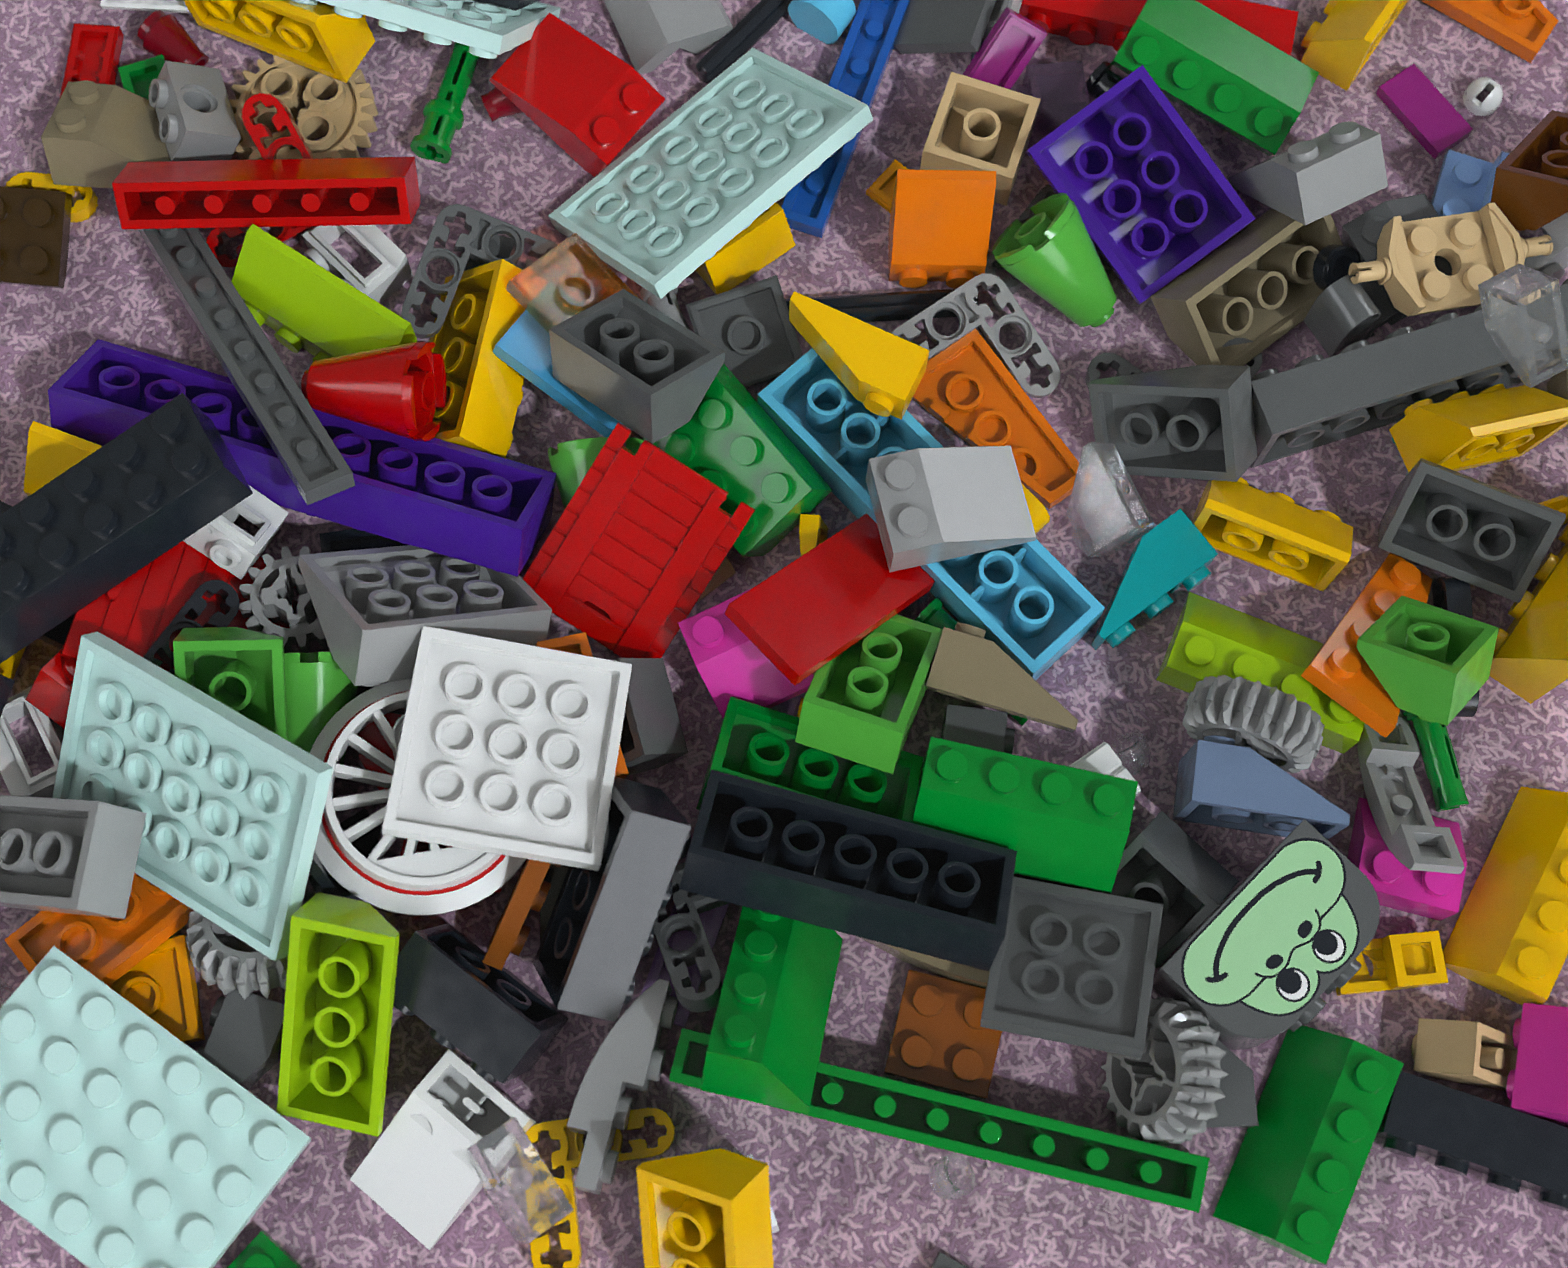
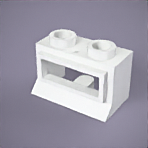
M376 225L312 226L302 235L308 248L304 253L305 257L380 304L413 277L406 254ZM344 232H348L381 264L366 278L356 271L330 245Z
M251 486L249 487L253 494L183 540L211 559L216 565L226 569L239 579L245 576L248 572L247 570L253 566L269 546L289 513ZM239 515L260 528L254 537L234 524Z
M29 687L8 698L0 716V773L11 796L52 798L64 731L60 725L25 700L31 689ZM28 714H31L55 765L36 776H33L9 725Z

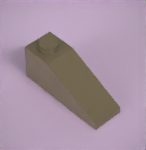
M960 622L956 623L955 630L943 627L926 684L927 690L1001 712H1008V714L1072 733L1076 730L1078 719L997 644L984 639L985 630Z

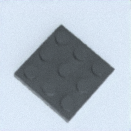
M1013 877L1006 934L990 968L980 1027L1142 1058L1163 904Z

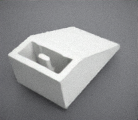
M449 1049L414 1089L350 1180L427 1249L431 1250L518 1146L525 1133L537 1122L491 1082L479 1076L461 1056Z

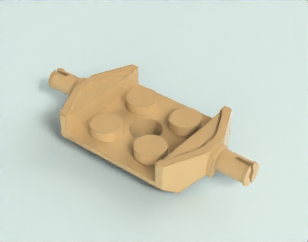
M1495 202L1487 203L1483 208L1475 212L1402 222L1401 216H1395L1382 228L1377 242V260L1351 263L1348 274L1349 276L1356 275L1350 278L1353 284L1378 280L1379 285H1384L1395 309L1407 316H1415L1479 306L1498 298L1502 299L1503 302L1509 301L1520 293L1525 258L1550 255L1553 250V243L1545 244L1552 240L1547 234L1525 239L1520 237L1517 230ZM1435 256H1441L1451 264V276L1445 275L1436 268Z

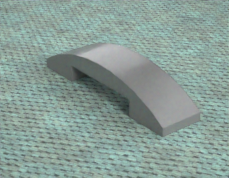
M1398 717L1396 728L1386 738L1365 724L1360 740L1357 743L1360 770L1373 819L1387 847L1395 858L1410 870L1461 874L1465 866L1451 830L1447 827L1435 826L1413 769L1420 751L1407 717Z

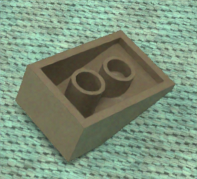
M92 81L68 82L41 136L54 185L113 189L112 182L128 162L170 161L166 144L159 137V120L155 108L151 107L149 100L116 85L96 84Z

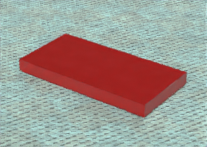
M866 513L729 603L724 614L796 686L929 592L935 580L921 566L889 572L877 523Z

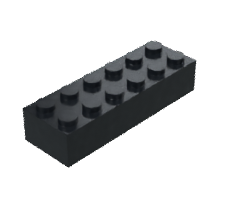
M181 393L0 515V664L253 494L213 421L184 393Z
M711 770L679 889L989 971L1006 934L1017 851Z

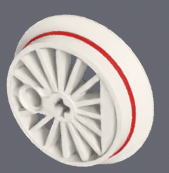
M412 680L390 681L358 695L342 707L325 725L309 753L334 767L314 851L327 872L342 887L364 902H369L380 909L407 915H436L457 911L485 899L501 888L514 876L526 859L459 847L440 849L439 844L428 842L429 851L415 853L418 840L407 839L403 856L382 859L397 838L389 835H384L369 857L366 858L351 842L382 824L387 806L344 832L335 814V811L388 802L393 777L391 775L394 772L405 714L396 721L393 729L384 715L397 709H406ZM374 721L392 749L394 760L357 736V734ZM351 746L391 775L339 764L347 747ZM335 777L389 788L333 798Z

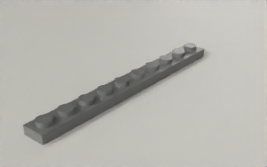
M197 228L138 229L306 504L310 505L355 486L353 472Z

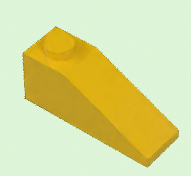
M794 291L790 298L789 321L855 399L862 402L867 410L878 416L889 417L892 415L902 420L926 371L930 350Z

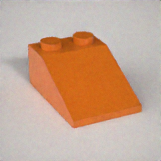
M897 169L888 229V281H899V284L906 288H920L925 286L927 281L946 282L948 287L956 289L975 276L985 273L997 180L996 171Z

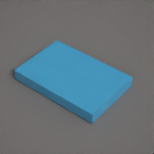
M548 283L498 341L493 349V353L599 434L609 437L619 421L553 378L549 329L584 311V309Z

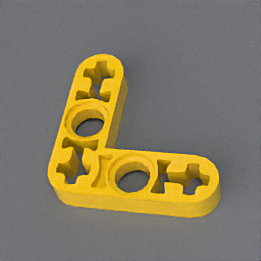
M641 1108L630 1111L628 1131L643 1128L645 1126V1118L654 1117L657 1125L666 1127V1135L658 1138V1146L654 1148H648V1144L644 1139L629 1140L632 1152L621 1153L623 1136L621 1129L616 1128L611 1150L619 1152L618 1162L656 1157L664 1154L671 1147L675 1139V1127L666 1112L658 1108ZM569 1119L547 1121L533 1125L525 1133L521 1142L531 1259L534 1268H553L551 1264H543L542 1253H547L551 1250L550 1234L539 1237L538 1225L557 1226L566 1221L570 1222V1233L559 1232L560 1246L564 1250H571L572 1260L564 1262L562 1268H579L581 1264L582 1250L573 1168H579L584 1148V1134L572 1132L567 1127ZM548 1131L550 1139L559 1140L561 1144L560 1150L552 1152V1169L556 1170L564 1166L565 1177L563 1179L545 1177L533 1182L532 1171H544L541 1155L532 1154L531 1144L538 1143L540 1141V1133ZM550 1185L561 1188L567 1198L564 1211L554 1218L543 1216L536 1204L539 1192Z

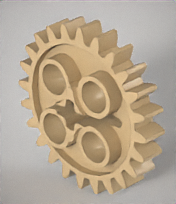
M273 55L274 63L270 65L260 58L256 60L260 69L257 74L246 70L242 72L247 83L246 86L232 85L231 88L236 99L229 101L241 136L235 149L240 160H263L242 120V107L246 100L252 95L259 93L273 95L284 103L294 122L298 121L297 127L315 159L360 158L357 147L370 148L372 144L367 133L377 132L374 116L378 115L374 101L375 97L370 83H366L361 69L355 70L348 82L345 83ZM284 91H289V92H287L286 94L279 95L280 93H282V92H284ZM260 103L257 106L259 115L253 118L255 124H265L271 134L278 132L272 122V117L277 114L276 108H267ZM286 128L284 132L272 135L273 138L264 139V142L268 148L276 139L288 137L291 133ZM287 145L278 151L276 159H302V155L295 146Z

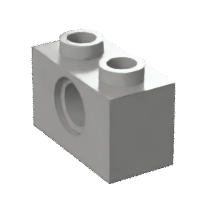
M165 60L158 79H153L150 84L149 103L156 110L159 120V137L166 144L170 161L231 160L241 136L220 69Z

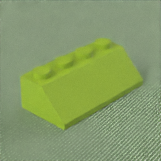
M252 224L247 230L231 282L259 326L261 327L265 324L275 330V338L289 350L298 353L303 348L315 356L313 358L314 362L315 360L418 341L411 323L256 225Z
M1192 592L1188 593L1156 678L1157 681L1188 693L1194 690L1196 682L1203 681L1205 677L1214 676L1217 678L1220 675H1226L1232 679L1241 676L1245 680L1252 682L1259 680L1263 685L1269 687L1277 686L1279 691L1286 694H1294L1297 701L1307 703L1311 710L1316 711L1321 716L1320 721L1325 725L1322 732L1323 740L1321 745L1342 754L1359 742L1365 725L1363 721L1301 676L1323 643Z
M318 892L291 915L277 1113L378 1137L382 1132L400 933L369 902Z

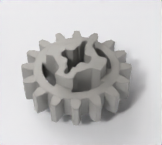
M288 546L282 547V558L276 561L269 554H264L263 560L266 567L262 571L258 568L250 567L247 571L254 583L242 584L239 588L243 598L248 600L239 604L242 616L249 618L245 623L248 630L283 637L284 653H289L292 644H298L302 653H309V642L314 640L323 647L328 646L319 619L315 620L317 614L298 565L299 556H292ZM303 546L299 555L311 554L309 547ZM294 586H296L300 595L299 604H297V615L292 608ZM282 621L289 625L290 628L280 627L272 622Z

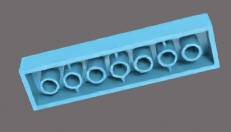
M813 348L758 393V404L831 487V492L857 518L867 513L876 522L866 483L868 461L870 458L917 448L943 447L907 410L902 420L892 415L889 417L878 416L867 410L862 402L855 399ZM1037 539L1027 543L921 566L935 580L930 592L943 602L942 605L960 623L985 630L984 639L997 644L1035 681L1097 624L1105 609Z

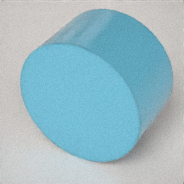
M792 0L788 6V13L797 28L825 44H834L855 16L856 7L853 0Z

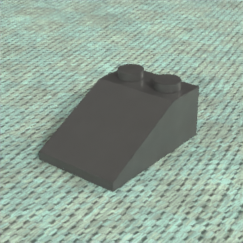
M1196 365L1095 379L1088 383L1099 473L1237 482L1258 458L1250 366Z

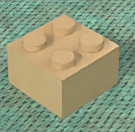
M951 72L923 148L920 170L996 171L997 180L994 202L1007 206L1034 128L1041 99Z

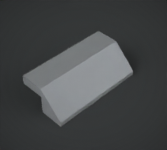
M604 0L633 66L641 74L654 71L679 48L695 54L706 52L733 29L720 0Z

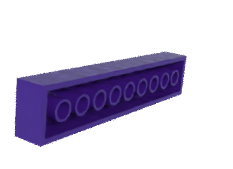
M100 339L48 389L51 427L104 446L181 393H184L213 421L248 485L277 505L516 577L519 576L552 519L556 473L437 438L426 442L411 440L314 409V413L353 472L355 486L307 505L229 377Z

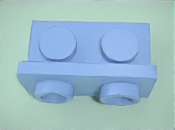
M1449 149L1444 156L1431 204L1439 216L1479 211L1487 203H1491L1496 168L1510 153L1502 151L1495 162L1491 163Z

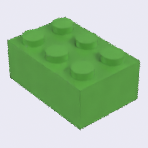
M896 614L818 669L803 700L795 742L893 774L926 691V684L943 629Z

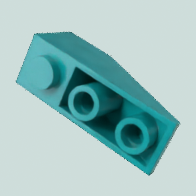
M1181 508L1143 535L1133 549L1091 643L1095 650L1105 640L1112 648H1115L1131 636L1136 629L1129 621L1142 611L1152 620L1166 610L1174 602L1167 592L1172 594L1182 585L1189 592L1212 574L1207 567L1218 553Z

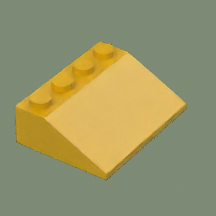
M1568 524L1558 537V540L1563 542L1564 546L1557 556L1550 552L1545 557L1534 576L1540 582L1532 593L1526 590L1520 603H1513L1508 614L1515 619L1506 631L1502 628L1498 629L1489 676L1530 704L1568 679Z

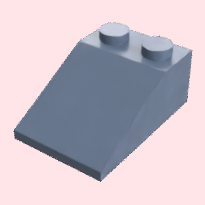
M1219 735L1205 736L1204 740H1197L1179 760L1172 820L1287 837L1305 819L1327 840L1349 826L1350 815L1253 749L1236 746L1235 740Z

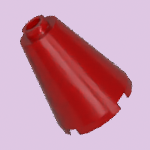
M417 341L315 360L309 370L307 369L303 373L301 390L314 410L411 440L426 442L435 437L441 425V422L433 421L436 407L445 408L446 372L442 354L432 353L431 351L437 345L434 342Z

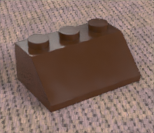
M1551 110L1496 168L1491 203L1495 202L1516 230L1535 231L1568 212V113Z

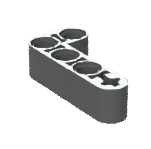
M1435 256L1436 268L1445 275L1451 276V264L1445 258ZM1347 275L1331 284L1315 300L1304 322L1329 357L1334 356L1336 352L1348 345L1368 340L1375 335L1373 331L1384 324L1389 323L1392 326L1407 317V315L1394 308L1384 285H1379L1378 280L1353 284L1350 279L1353 275Z

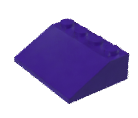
M1143 65L1026 151L1056 194L1065 193L1075 202L1093 244L1138 305L1256 219Z

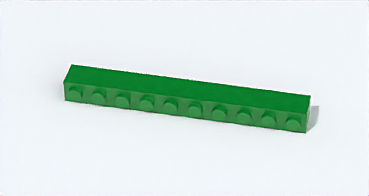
M685 1028L681 1029L669 1077L670 1082L701 1089L706 1052L711 1035ZM818 1062L808 1114L782 1109L1198 1213L1200 1212L1210 1159Z

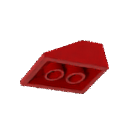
M551 13L535 28L531 39L522 43L489 79L496 88L575 162L594 177L610 164L665 101V98L631 65Z

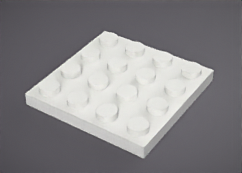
M423 626L382 834L598 871L601 866L632 664Z

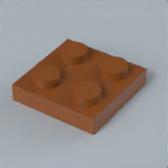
M909 969L884 1073L987 1099L1002 1031L980 1027L986 989Z

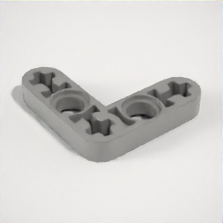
M993 274L975 276L891 333L910 342L921 334V331L915 326L923 323L927 337L937 345L933 349H929L927 340L919 345L930 350L928 360H930L963 336L978 328L991 349L1029 397L1042 398L1049 395L1057 388L1060 381L1061 371L1058 363L1007 285L1000 277ZM979 285L985 290H989L992 287L996 290L997 295L992 301L999 313L1005 306L1011 311V313L1000 317L992 327L986 322V320L991 319L994 315L986 303L978 306L974 302L978 295L976 287ZM949 310L958 317L959 328L954 334L943 336L934 330L932 318L938 311ZM1016 324L1023 330L1025 341L1020 348L1010 350L1000 343L998 333L1003 325ZM1031 346H1034L1038 353L1033 354L1029 359L1036 369H1042L1043 367L1048 369L1049 375L1044 379L1047 387L1042 388L1038 383L1030 386L1026 380L1031 374L1030 368L1025 361L1016 367L1012 359L1021 357Z

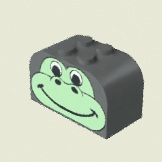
M1304 819L1154 974L1152 988L1161 997L1185 1001L1195 1011H1200L1201 1014H1204L1209 1021V1027L1220 1032L1218 1040L1230 1050H1245L1259 1046L1287 1029L1294 1032L1301 1025L1306 1026L1324 1008L1327 1003L1320 997L1324 992L1329 995L1337 987L1341 988L1361 968L1362 965L1355 958L1371 942L1379 924L1380 907L1376 891L1366 875Z

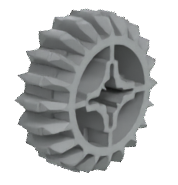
M1220 675L1217 678L1214 676L1205 677L1203 681L1196 682L1194 690L1188 696L1182 725L1187 730V734L1193 739L1204 740V737L1209 735L1232 738L1235 740L1236 746L1249 747L1285 772L1298 773L1301 770L1309 769L1313 759L1316 758L1323 740L1322 732L1325 726L1320 721L1321 716L1316 711L1311 710L1307 703L1297 701L1294 694L1283 693L1277 689V686L1269 687L1263 685L1259 680L1252 682L1245 680L1241 676L1232 679L1226 675Z
M307 880L302 906L316 894L310 880ZM196 911L189 912V929H187L186 942L188 950L191 951V962L193 967H196L197 972H201L202 978L207 982L208 986L218 984V988L221 989L224 996L238 988V992L244 1000L247 999L252 991L260 990L266 999H268L272 988L280 986L286 990L288 956L275 962Z
M1165 997L1151 999L1142 1058L1106 1052V1064L1100 1066L1101 1069L1106 1071V1082L1100 1089L1110 1093L1106 1109L1117 1113L1116 1125L1125 1127L1128 1130L1129 1136L1136 1137L1139 1140L1151 1141L1155 1145H1169V1143L1191 1141L1193 1135L1206 1132V1120L1218 1117L1214 1101L1225 1097L1219 1088L1220 1079L1229 1074L1220 1069V1060L1227 1052L1215 1046L1220 1032L1209 1027L1208 1018L1201 1014L1200 1011H1195L1187 1002Z

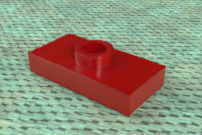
M74 23L60 98L68 82L92 81L96 84L115 85L124 38L120 26Z

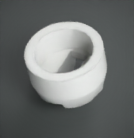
M1490 77L1476 79L1469 84L1464 92L1463 102L1468 111L1478 116L1493 114L1502 101V86ZM1484 89L1490 91L1491 93L1483 102L1476 99Z

